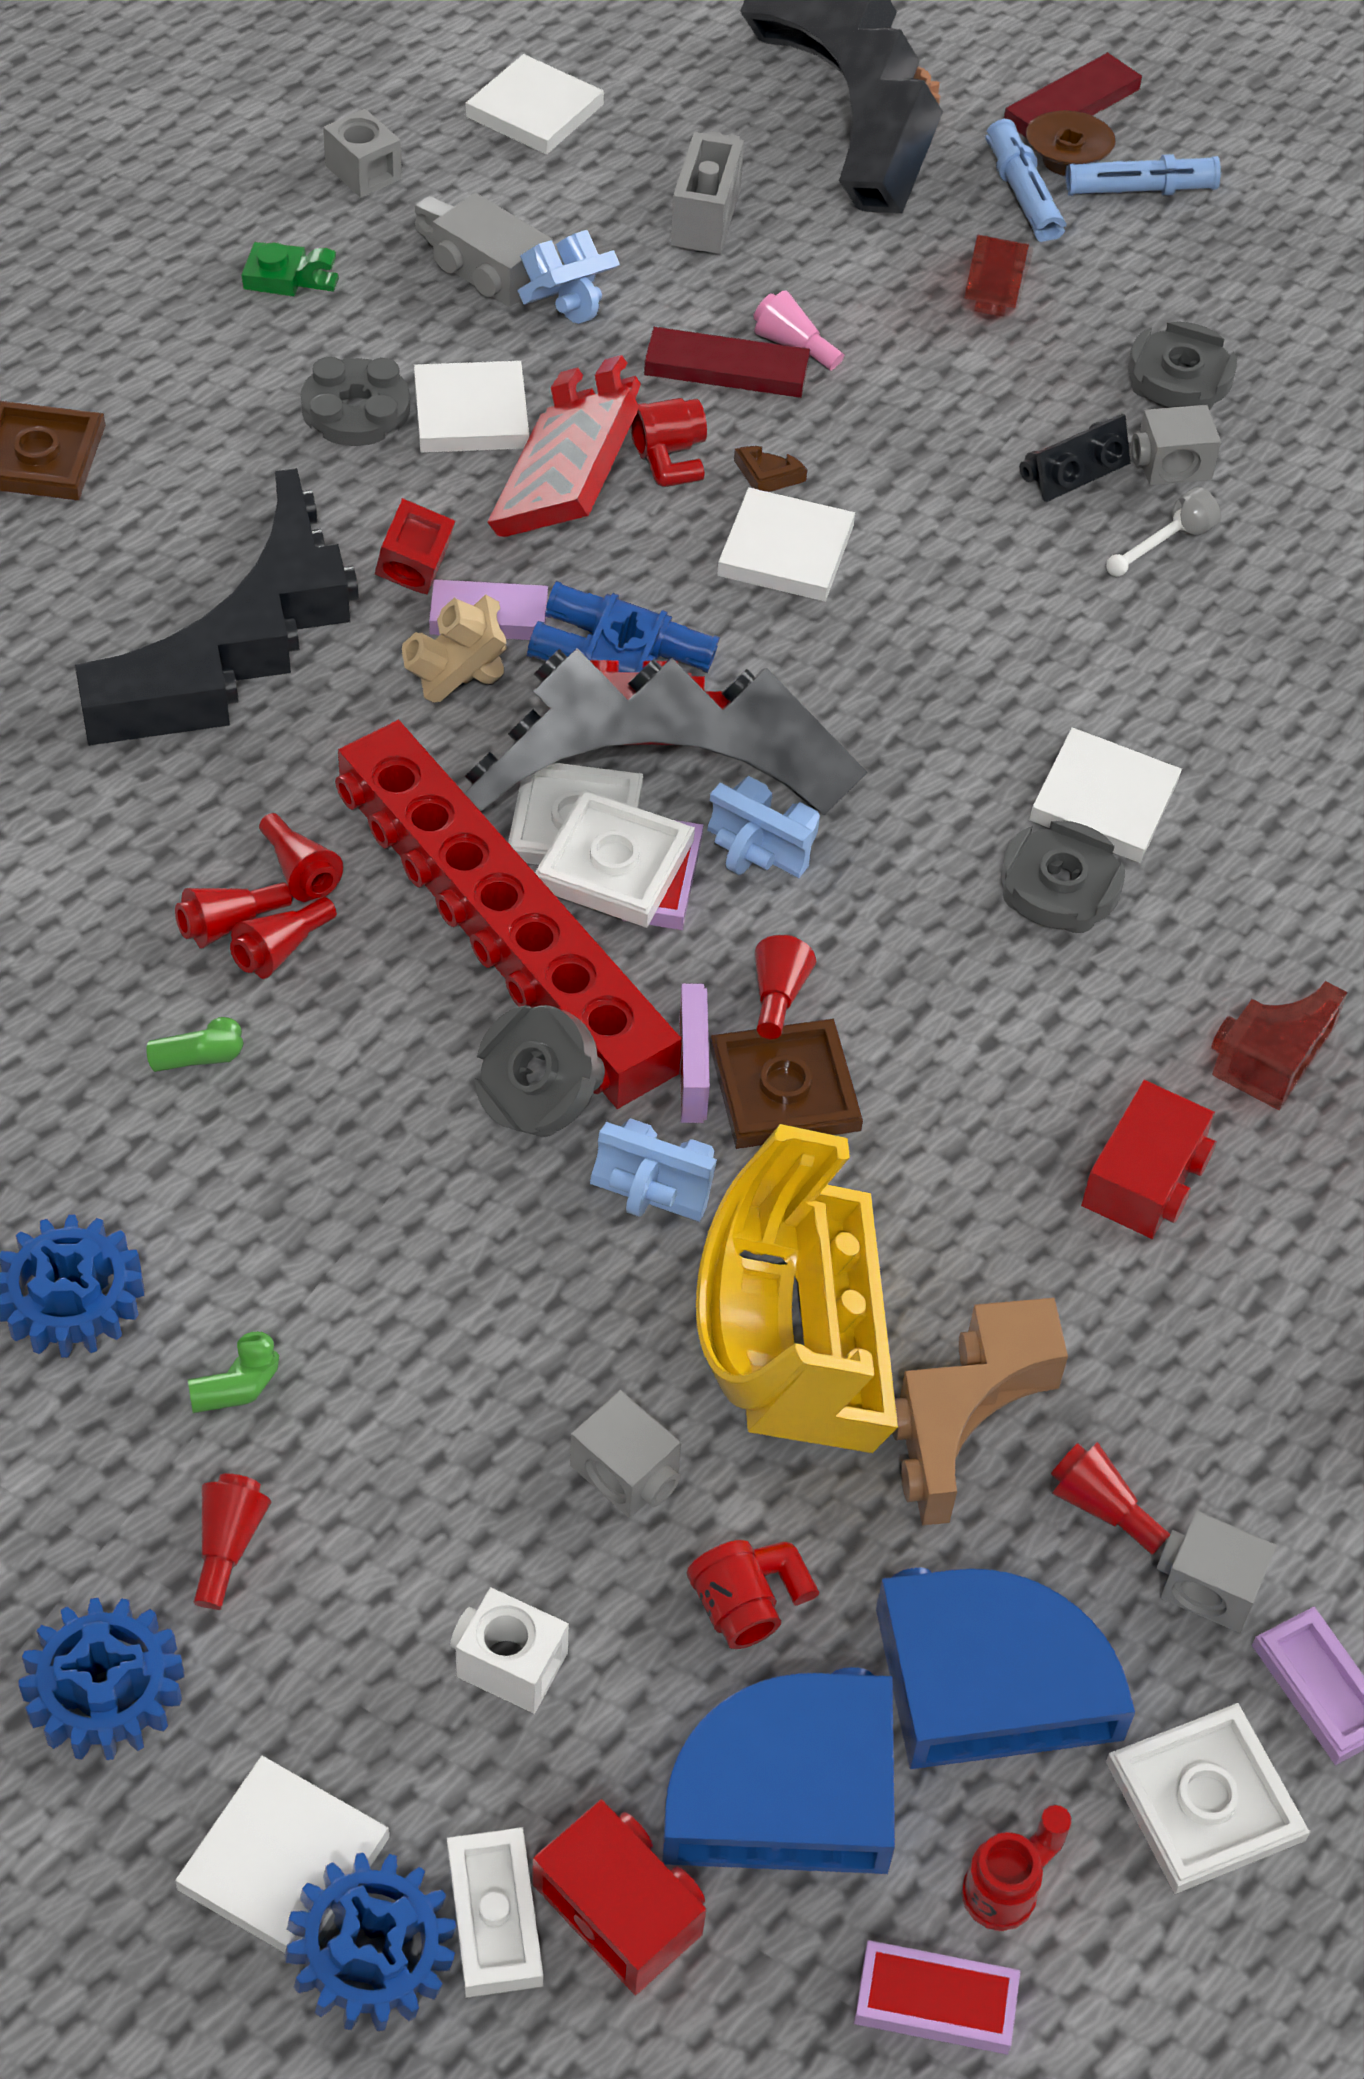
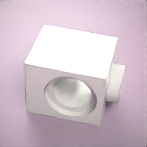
M490 1587L477 1610L468 1607L463 1612L452 1634L450 1647L456 1649L457 1677L535 1714L568 1654L569 1623ZM501 1641H511L519 1644L523 1649L514 1655L501 1656L493 1653L489 1648Z

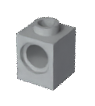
M362 109L323 127L325 166L360 198L402 179L401 140L366 109Z
M1208 405L1146 409L1143 413L1140 432L1134 433L1132 436V459L1136 466H1143L1149 485L1208 481L1213 478L1221 440Z
M620 1390L571 1433L570 1466L625 1515L631 1518L646 1503L652 1507L660 1505L676 1488L680 1480L681 1442Z
M1196 1510L1186 1535L1172 1530L1158 1563L1157 1570L1169 1575L1161 1599L1241 1633L1277 1545Z

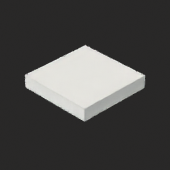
M523 54L466 102V117L547 155L603 106L604 90Z
M521 361L414 365L420 453L524 449L529 439V427Z
M748 487L719 559L717 576L826 602L854 526L855 512Z
M1072 727L1032 807L1029 820L1050 828L1051 821L1063 820L1089 826L1110 840L1114 845L1113 853L1141 863L1178 783L1182 769Z
M553 763L521 780L508 843L526 863L540 865L583 789L639 808L643 787V774Z
M583 789L535 873L557 897L647 928L694 842L695 827Z
M1239 1703L1108 1754L1106 1764L1174 1894L1306 1841L1310 1834Z
M261 1756L175 1880L177 1890L285 1953L288 1944L295 1940L303 1939L286 1929L290 1912H310L300 1901L301 1891L305 1884L310 1883L325 1890L323 1875L326 1865L333 1862L342 1870L344 1875L351 1874L357 1853H365L371 1867L389 1839V1828L266 1757ZM330 1910L320 1925L319 1945L334 1923L335 1915L332 1910Z

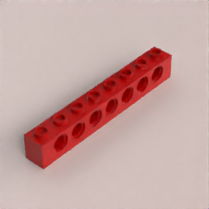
M399 719L338 749L339 776L336 777L335 784L344 804L351 810L360 809L368 819L370 830L379 845L383 848L391 846L401 857L403 868L410 881L416 887L425 885L433 894L437 908L445 922L451 927L459 925L470 937L471 947L480 963L486 968L494 966L505 978L507 990L518 1007L526 1005L531 1008L544 1005L556 1007L571 1013L586 1025L594 1038L597 1056L602 1059L605 1067L603 1082L599 1088L593 1091L594 1094L603 1092L616 1109H619L679 1075L682 1038Z

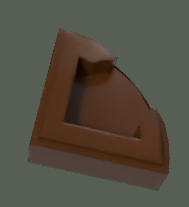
M761 446L735 448L734 461L753 489L772 492L806 482L807 468L798 459L787 454L785 459L774 454L763 453Z

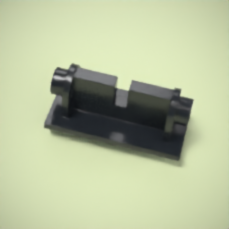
M1120 414L1105 422L1093 423L1085 431L1043 450L1027 453L1025 461L1019 465L1021 476L1026 482L1036 480L1041 486L1042 499L1048 502L1131 464L1126 415Z

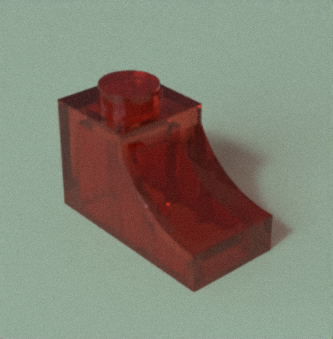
M977 234L964 296L965 299L976 301L974 311L1005 317L1006 307L1018 309L1034 247L1029 244Z
M1325 981L1310 996L1289 1004L1265 1005L1251 999L1238 1019L1227 1016L1217 1031L1211 1049L1219 1054L1212 1075L1280 1111L1335 1029L1348 992Z

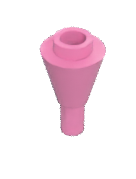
M782 291L777 295L773 293L767 295L757 307L754 313V320L757 321L755 326L756 335L781 345L810 349V356L830 371L842 362L844 354L819 335L820 333L788 291Z

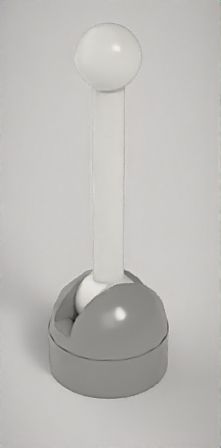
M1194 487L1180 496L1172 509L1173 522L1124 555H1112L1106 563L1108 573L1115 577L1124 575L1130 563L1178 531L1184 534L1200 535L1212 529L1221 520V511L1216 499L1209 491L1202 487Z

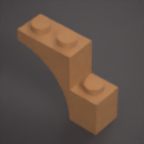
M1055 1298L976 1304L973 1308L968 1332H961L959 1335L961 1366L905 1371L900 1398H895L898 1428L893 1432V1437L895 1440H906L909 1459L902 1461L903 1491L907 1502L918 1501L922 1525L950 1523L957 1495L955 1460L965 1441L983 1420L996 1410L1019 1398L1042 1391L1059 1389L1068 1354Z

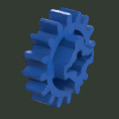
M68 1215L64 1228L55 1230L48 1219L40 1221L41 1235L32 1238L21 1231L16 1234L19 1252L1 1251L0 1253L2 1270L0 1272V1322L7 1321L13 1340L18 1341L29 1335L33 1352L38 1354L43 1352L50 1342L58 1343L61 1358H68L72 1351L73 1343L83 1342L85 1348L90 1353L97 1351L96 1337L105 1333L107 1336L118 1340L122 1336L119 1317L136 1320L139 1315L136 1298L144 1296L145 1289L139 1254L136 1249L128 1250L125 1233L121 1230L106 1237L102 1219L96 1218L87 1229L79 1228L76 1215ZM113 1274L112 1286L105 1296L101 1291L109 1285L108 1277ZM31 1275H33L35 1278L28 1282ZM27 1284L29 1294L24 1297V1289Z
M91 1598L88 1606V1615L80 1618L68 1606L61 1609L64 1626L56 1631L51 1627L41 1625L37 1629V1634L43 1650H24L22 1655L25 1670L30 1675L19 1679V1688L23 1701L30 1702L25 1709L31 1726L37 1728L46 1725L44 1728L45 1737L48 1745L53 1749L61 1745L67 1738H70L76 1759L82 1760L88 1753L91 1744L101 1745L106 1760H113L115 1758L116 1742L125 1739L137 1751L143 1749L144 1742L141 1730L148 1725L155 1730L164 1732L168 1727V1723L162 1706H180L182 1701L180 1686L175 1681L185 1677L181 1655L173 1654L177 1650L174 1633L171 1629L157 1632L159 1626L156 1613L151 1609L142 1613L136 1620L133 1619L128 1599L122 1598L116 1605L113 1613H104L99 1599ZM120 1641L129 1643V1644H131V1645L126 1646L125 1644H123V1643L120 1642ZM108 1672L107 1681L96 1683L97 1674ZM78 1708L91 1718L74 1714L69 1709Z
M357 1853L352 1873L344 1875L342 1870L331 1862L326 1865L323 1875L325 1890L310 1883H306L302 1888L300 1901L310 1912H290L286 1930L303 1939L295 1940L286 1946L285 1962L295 1965L305 1964V1968L296 1977L294 1988L298 1994L308 1992L314 1988L318 1989L320 1996L315 2013L320 2017L327 2014L335 2005L345 2009L343 2016L344 2029L352 2030L358 2021L360 2013H371L372 2022L376 2030L384 2031L388 2023L390 2010L393 2008H397L399 2013L408 2021L414 2019L419 2009L415 1994L418 1992L424 1997L435 2000L442 1987V1982L431 1970L449 1971L454 1960L455 1952L447 1947L438 1945V1943L451 1939L456 1929L455 1920L448 1918L436 1919L435 1916L443 1907L446 1898L444 1891L437 1890L424 1895L419 1890L425 1874V1870L421 1867H417L410 1872L406 1878L397 1875L396 1855L389 1854L383 1862L381 1870H370L369 1861L365 1853ZM368 1894L383 1895L395 1900V1902L372 1898ZM332 1910L335 1915L334 1923L340 1931V1935L328 1941L327 1947L320 1951L319 1928L326 1915ZM363 1929L370 1938H375L382 1934L386 1938L382 1952L378 1954L371 1944L364 1945L358 1949L355 1943L359 1930ZM420 1932L422 1942L421 1958L410 1974L407 1969L408 1960L401 1949L403 1945L412 1940L413 1935ZM349 1979L371 1984L374 1990L358 1989L344 1983V1981Z

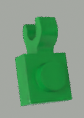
M254 242L241 274L243 289L295 297L298 287L334 292L339 279L338 273L325 272L321 269L332 270L336 259V251L328 248H316L306 256L305 247L283 245L275 242Z

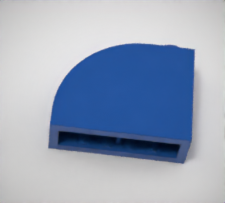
M918 1567L905 1569L896 1573L891 1578L882 1579L876 1613L889 1674L893 1678V1693L910 1769L1125 1740L1135 1714V1709L1122 1665L1101 1630L1082 1610L1064 1596L1028 1578L988 1569H958L931 1572L929 1569Z
M847 1667L835 1670L831 1674L798 1673L760 1681L726 1698L713 1708L689 1735L678 1754L667 1790L662 1862L664 1865L888 1874L895 1849L892 1676H874L872 1672L866 1669Z

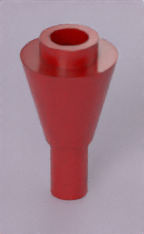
M276 813L267 814L262 818L259 823V829L275 847V853L291 895L298 901L308 902L330 894L340 882L343 874L341 857L311 839L292 831Z
M285 882L251 891L239 888H185L182 892L181 902L175 906L176 922L180 933L185 939L194 938L198 947L204 948L232 932L233 926L238 922L252 920L257 914L291 906L292 896Z
M321 897L298 911H288L238 922L233 926L231 932V955L241 970L246 973L254 972L261 979H266L308 937V933L336 918V908L329 898Z
M790 935L769 936L761 940L755 948V962L762 1004L757 1032L766 1039H777L781 1036L786 1011L795 1000L816 965V956L812 948L804 941Z
M1098 1442L1089 1451L1077 1443L1051 1472V1475L1060 1482L1052 1492L1053 1495L1114 1527L1119 1525L1151 1555L1170 1536L1168 1531L1136 1504L1138 1502L1137 1498Z
M225 1473L219 1476L218 1482H207L202 1485V1558L204 1559V1564L193 1601L196 1606L215 1610L222 1609L232 1567L238 1564L271 1505L270 1498L260 1492L261 1484L252 1478Z

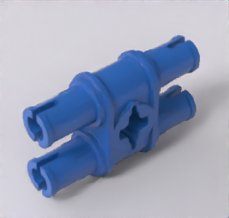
M556 581L547 602L545 617H552L575 625L578 628L592 632V634L585 638L538 621L532 632L526 656L546 662L558 649L568 657L578 648L588 660H619V672L639 673L643 669V661H651L653 658L658 660L662 656L667 659L673 658L675 661L699 668L703 672L708 673L715 657L720 637H713L672 622V616L668 615L667 611L662 610L659 614L619 600L618 594H606L602 598L562 585L561 582Z

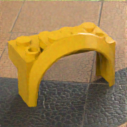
M780 1124L733 1180L719 1204L708 1231L700 1261L696 1290V1321L700 1344L704 1356L726 1398L736 1407L746 1409L749 1433L873 1453L898 1428L871 1193L827 1185L850 1158L848 1138ZM745 1250L755 1255L781 1257L787 1264L779 1265L747 1259L740 1256V1254ZM794 1275L799 1286L804 1346L795 1343L793 1335L792 1296Z

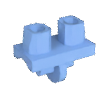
M588 230L575 233L555 244L564 265L561 263L552 240L540 243L520 255L531 282L518 289L523 304L525 305L558 294V298L555 301L556 309L560 313H564L569 320L578 324L592 320L598 312L602 293L600 288L592 283L595 275L620 265L614 250L598 255Z
M750 776L744 778L733 789L719 783L710 793L713 812L707 830L716 835L715 843L729 850L726 868L737 875H741L752 863L765 870H768L773 864L800 878L809 867L811 845L818 834L820 819L818 811L799 802L792 804L782 815L770 808L772 792L768 789L767 785Z
M631 1118L622 1126L606 1122L599 1132L598 1154L591 1174L590 1184L628 1197L627 1213L638 1217L645 1213L650 1204L700 1222L707 1208L717 1159L713 1158V1147L693 1139L681 1143L680 1147L657 1139L658 1134L651 1125Z

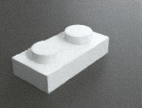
M523 1827L447 1838L466 1998L543 1987V1970Z

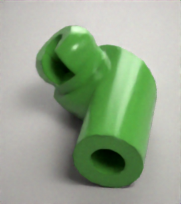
M218 1017L209 1022L205 1030L149 1040L146 1047L149 1065L154 1072L193 1065L231 1062L240 1054L243 1048L242 1030L239 1023L234 1019Z
M250 1332L243 1335L237 1342L239 1356L235 1359L227 1373L188 1379L193 1413L246 1405L257 1399L278 1370L279 1354L273 1350L274 1341L270 1335L264 1332Z

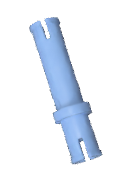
M1009 119L997 120L988 127L986 132L989 135H985L987 143L998 159L997 171L1002 180L1009 182L1037 240L1042 242L1059 239L1065 232L1063 227H1066V222L1058 208H1056L1042 177L1036 169L1037 158L1030 147L1024 145L1013 121Z
M1174 154L1162 155L1160 160L1069 164L1066 166L1068 196L1087 193L1161 190L1162 195H1174L1175 190L1219 188L1221 178L1218 156H1212L1211 158L1175 159Z

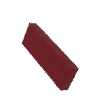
M1107 52L1006 107L1004 119L1013 121L1018 133L1027 138V127L1036 117L1053 111H1076L1093 116L1140 90L1142 75Z
M653 326L645 358L644 375L802 398L809 365L810 349Z

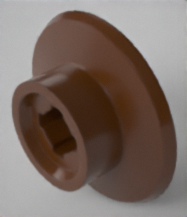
M1053 111L1042 114L1030 122L1026 131L1030 146L1037 154L1043 157L1044 165L1053 173L1066 176V166L1069 164H1089L1103 160L1110 154L1116 143L1114 132L1105 122L1092 115L1076 111Z

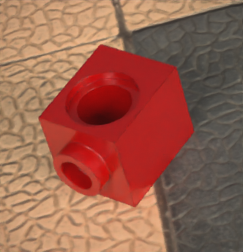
M402 498L382 543L374 574L415 592L428 595L447 551L456 521Z

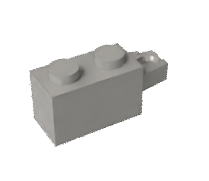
M712 131L709 134L694 132L673 195L671 246L721 254L741 190L744 140H740V136L733 134L723 135L720 132Z
M476 192L456 206L449 205L431 196L426 197L415 205L416 230L433 246V260L445 272L455 273L474 285L482 295L493 297L508 307H512L521 300L518 289L531 282L520 255L540 243L551 241L552 238Z

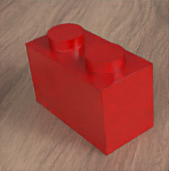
M1143 1080L1090 1171L1081 1206L1153 1239L1164 1219L1175 1223L1180 1216L1191 1191L1190 1187L1184 1185L1189 1173L1201 1176L1211 1159L1217 1141L1207 1136L1215 1112L1147 1080Z
M600 1799L533 1857L532 1885L636 1996L703 1935L706 1907L703 1905L705 1897L689 1874L676 1866L669 1870L651 1851L653 1848L652 1841L645 1829L634 1817L626 1812L618 1816Z

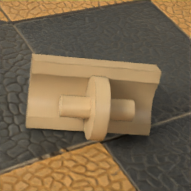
M484 595L477 603L470 605L453 598L441 609L437 618L440 636L434 640L423 633L415 632L403 643L401 649L404 667L421 678L424 698L431 702H441L461 683L466 684L473 678H476L482 683L493 684L503 675L504 666L500 655L507 649V642L497 621V612L500 610L499 601Z

